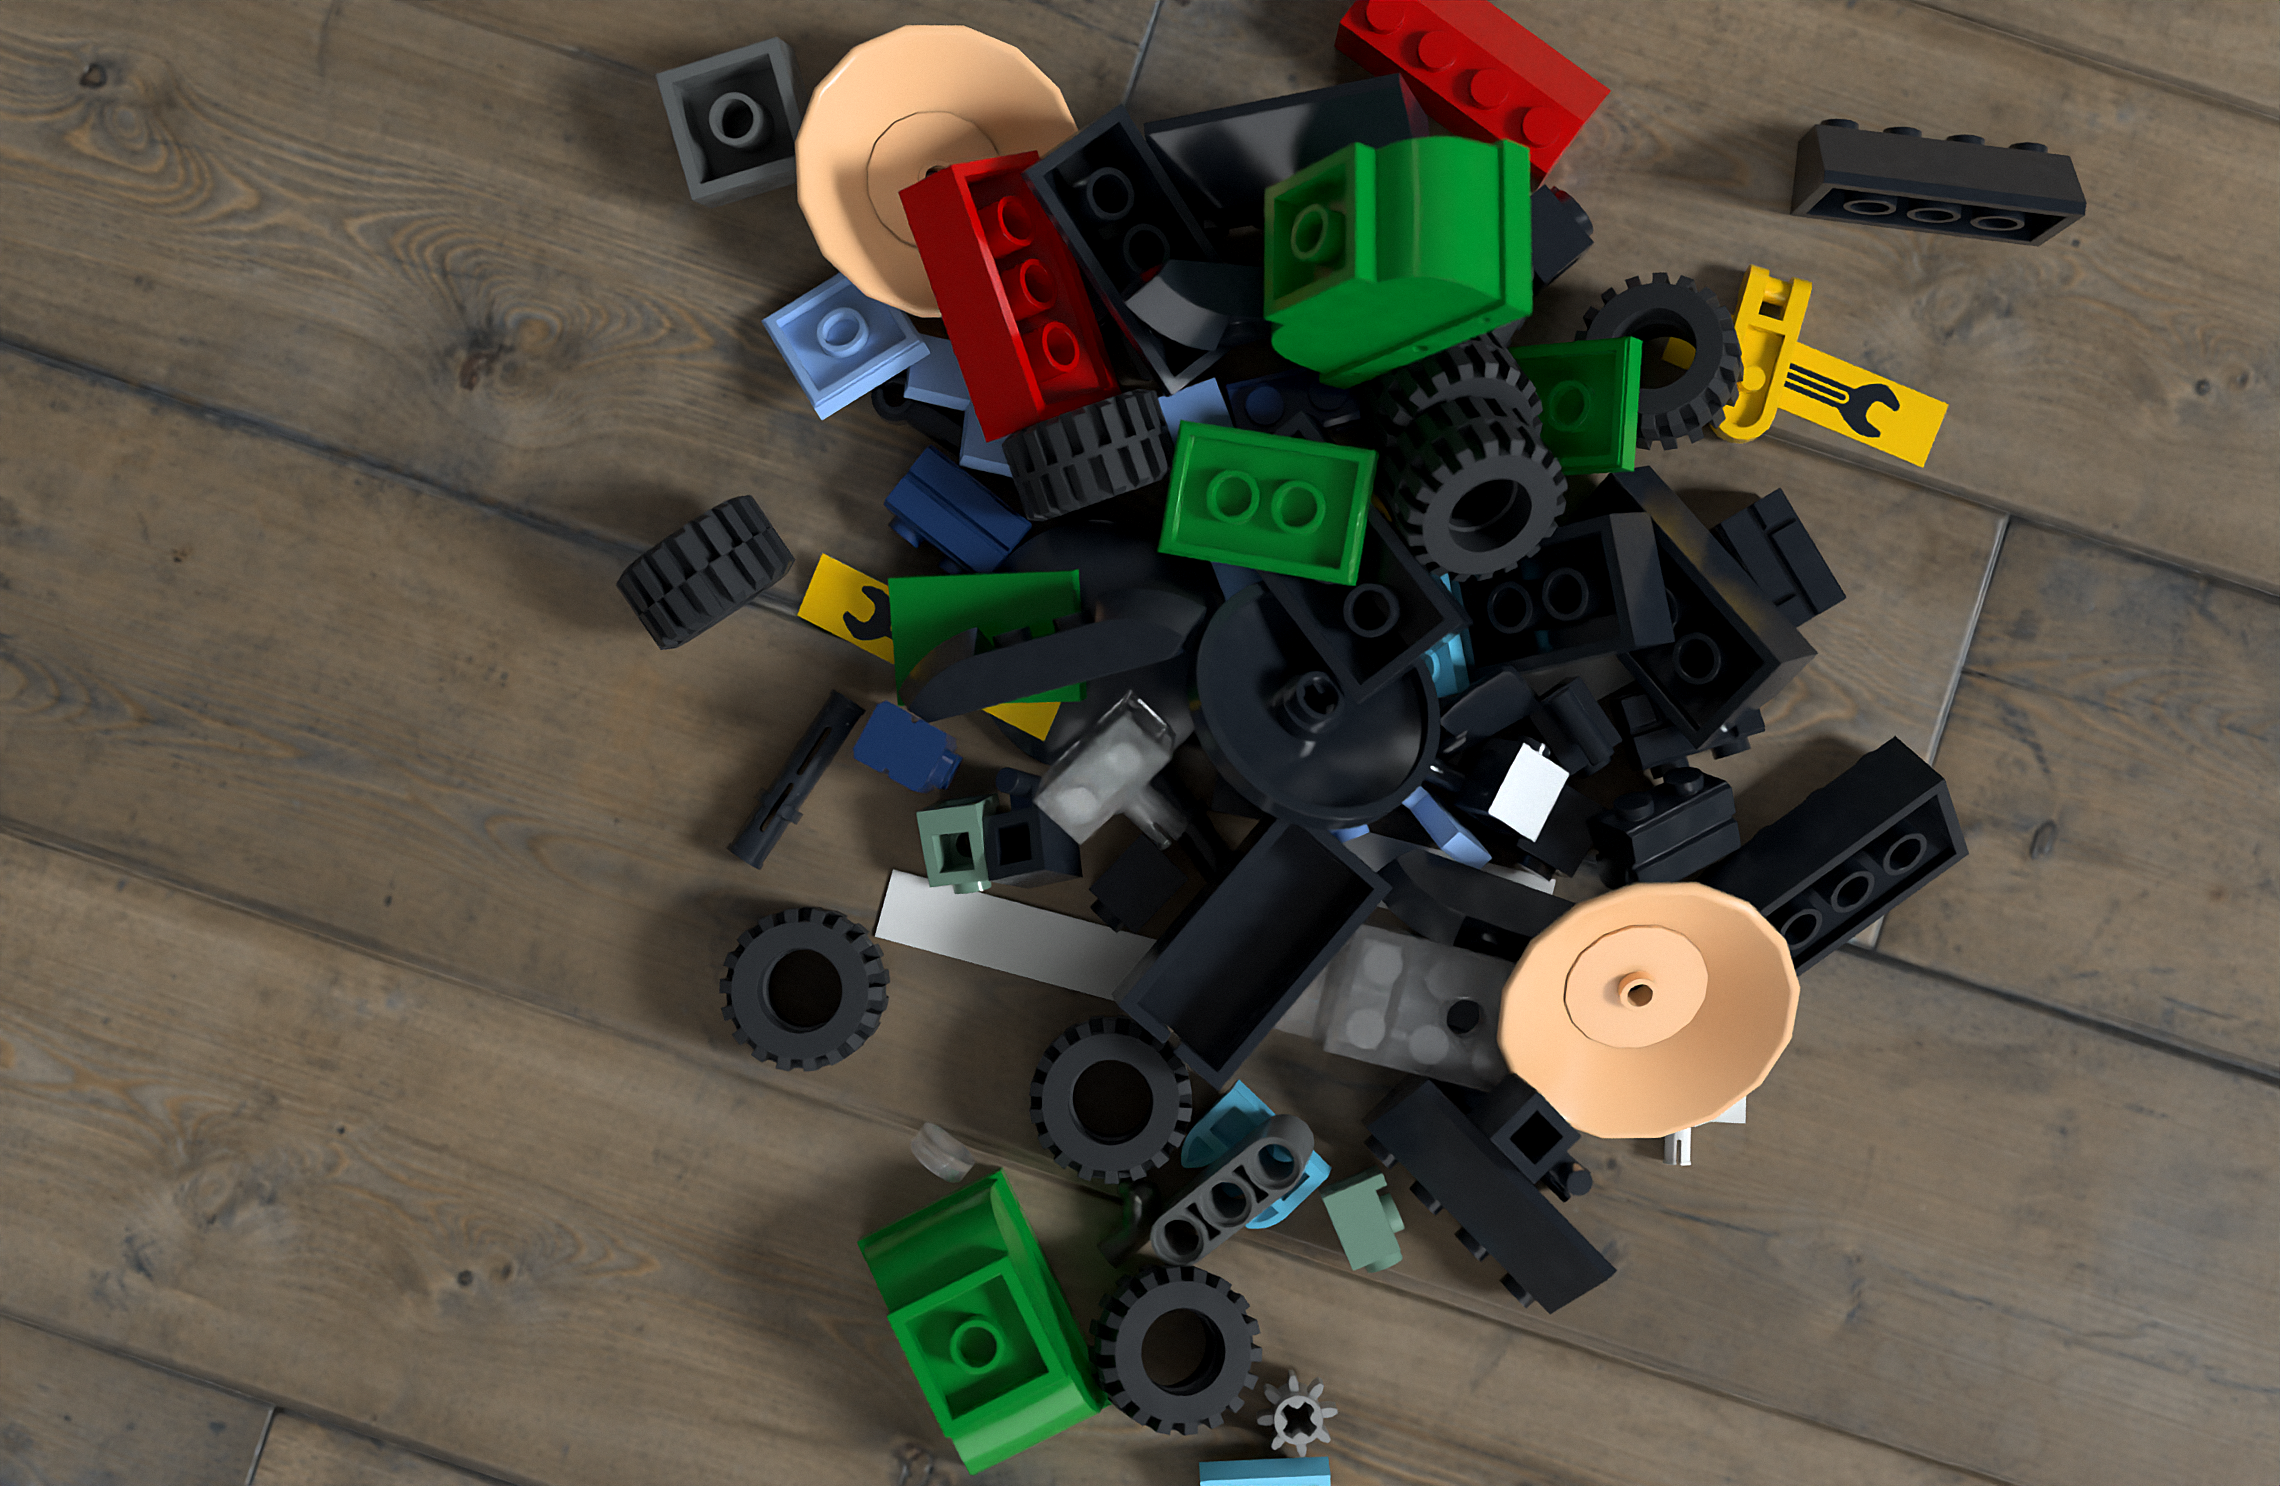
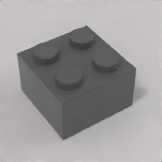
M774 37L655 74L692 201L712 209L797 183L795 140L808 107L809 99L795 50L780 38Z

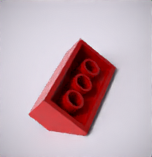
M1356 0L1339 22L1334 44L1336 49L1375 77L1400 72L1425 114L1458 138L1487 145L1507 139L1528 147L1530 190L1532 192L1540 188L1611 92L1602 83L1488 0Z
M1037 150L949 165L898 192L986 443L1008 437L1019 430L1072 410L1122 394L1076 260L1020 175L1040 158Z

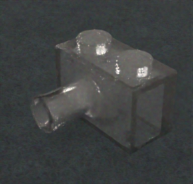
M1130 690L1042 776L1033 802L1080 845L1113 814L1118 815L1122 812L1156 844L1158 849L1161 851L1165 850L1172 843L1169 837L1172 836L1177 840L1190 821L1185 815L1182 816L1149 783L1151 778L1172 759L1177 734Z

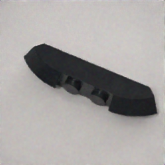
M1170 259L1133 278L1119 295L1124 303L1149 326L1168 338L1193 348L1215 351L1219 342L1222 345L1233 346L1251 343L1258 339L1271 340L1272 321L1264 319L1265 267Z
M1125 588L1100 592L1097 596L1095 621H1093L1091 610L1087 609L1052 619L1055 632L1033 637L1030 626H1025L992 636L994 646L978 627L956 634L931 650L913 668L898 693L908 711L931 723L1171 659L1191 649L1202 629L1206 608L1184 597L1159 590Z
M1419 848L1396 857L1376 872L1393 887L1382 901L1409 927L1426 938L1448 948H1452L1455 939L1466 942L1467 947L1472 951L1490 957L1504 955L1519 960L1533 938L1577 904ZM1644 984L1636 985L1632 987L1630 990L1638 989Z

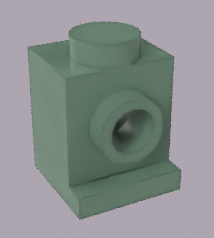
M998 793L939 800L916 812L929 887L953 885L955 894L974 893L992 887L988 879L982 818L997 815L996 807L1000 805ZM966 832L969 834L971 850L966 847L964 842Z
M1377 1165L1318 1189L1353 1271L1365 1266L1367 1273H1374L1389 1268L1403 1259L1394 1233L1405 1229L1391 1194L1387 1193L1378 1197L1376 1193L1377 1189L1387 1186L1383 1173Z

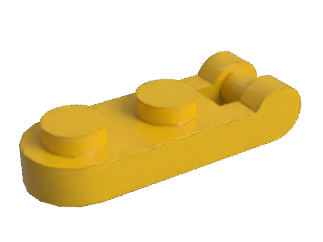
M1752 264L1747 267L1739 288L1738 302L1732 319L1742 351L1741 359L1744 366L1743 381L1737 382L1740 395L1735 406L1725 405L1723 407L1726 419L1716 429L1710 424V428L1719 438L1729 443L1743 444L1756 439L1769 429L1776 415L1810 298L1812 282L1792 277L1787 282L1770 277L1769 269ZM1762 301L1780 306L1779 319L1758 314Z

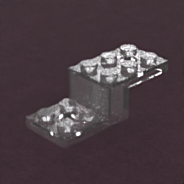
M1366 919L1273 1029L1309 1037L1323 1051L1490 1092L1509 1073L1496 1038L1502 988L1517 962L1414 936L1401 927ZM1460 1000H1473L1477 1004L1480 1013L1476 1027L1465 1034L1451 1032L1447 1025V1014L1451 1006Z

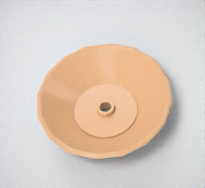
M904 25L854 46L814 88L795 140L798 204L822 255L864 295L921 318L942 317L898 192L924 179L928 172L940 171L953 164L1037 150L1039 157H1041L1078 131V128L1060 89L1017 47L964 25Z
M1696 882L1634 883L1577 903L1529 942L1502 988L1496 1040L1509 1074L1512 1075L1516 1072L1537 1089L1576 1130L1602 1139L1660 1138L1716 1119L1763 1083L1792 1038L1800 985L1786 940L1749 902ZM1644 984L1638 989L1630 990L1632 987L1636 985Z

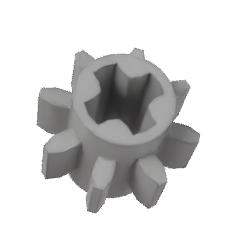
M1292 1369L1288 1370V1383L1280 1386L1278 1389L1273 1385L1265 1383L1263 1390L1267 1399L1271 1402V1408L1259 1410L1256 1412L1257 1422L1260 1425H1275V1430L1270 1437L1271 1448L1276 1450L1286 1441L1296 1445L1300 1457H1305L1307 1451L1306 1444L1313 1441L1316 1437L1322 1442H1330L1331 1438L1328 1430L1323 1425V1418L1333 1417L1338 1414L1335 1402H1318V1397L1321 1395L1324 1387L1320 1377H1316L1309 1385L1298 1382L1297 1376ZM1306 1402L1310 1418L1305 1422L1296 1417L1288 1424L1284 1407L1289 1404L1291 1407L1298 1409Z

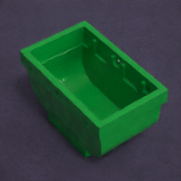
M1455 137L1411 139L1397 142L1378 150L1355 142L1265 189L1264 319L1272 321L1271 341L1274 349L1286 359L1319 372V383L1345 390L1532 314L1528 147L1507 139L1487 145Z
M1003 1167L858 1239L859 1249L889 1310L886 1317L945 1438L951 1437L969 1475L974 1476L1100 1413L1102 1409L1112 1405L1107 1399L1109 1396L1104 1390L1099 1388L1093 1376L1097 1372L1095 1364L1089 1361L1088 1346L1090 1344Z

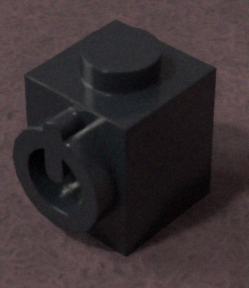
M1546 184L1530 196L1531 264L1534 265V279L1531 281V290L1535 297L1580 261L1594 244V241L1589 237L1593 234L1594 230L1592 223L1580 204L1567 192L1559 190L1556 186L1549 189Z

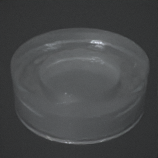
M925 1123L910 1142L911 1150L916 1158L931 1172L948 1182H961L975 1164V1159L969 1150L959 1140L937 1125Z

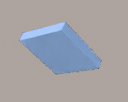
M841 272L761 320L821 420L931 354L905 311L867 297Z

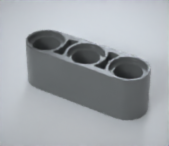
M1274 1115L1266 1119L1176 1191L1167 1201L1152 1227L1150 1239L1157 1257L1168 1265L1189 1267L1202 1260L1290 1191L1301 1179L1314 1149L1313 1133L1308 1125L1293 1115ZM1278 1144L1284 1146L1291 1152L1294 1160L1289 1162L1276 1160L1270 1155L1266 1145ZM1230 1182L1236 1184L1242 1189L1246 1198L1235 1199L1229 1197L1223 1192L1219 1183ZM1181 1219L1189 1222L1195 1227L1198 1235H1188L1181 1232L1173 1220Z

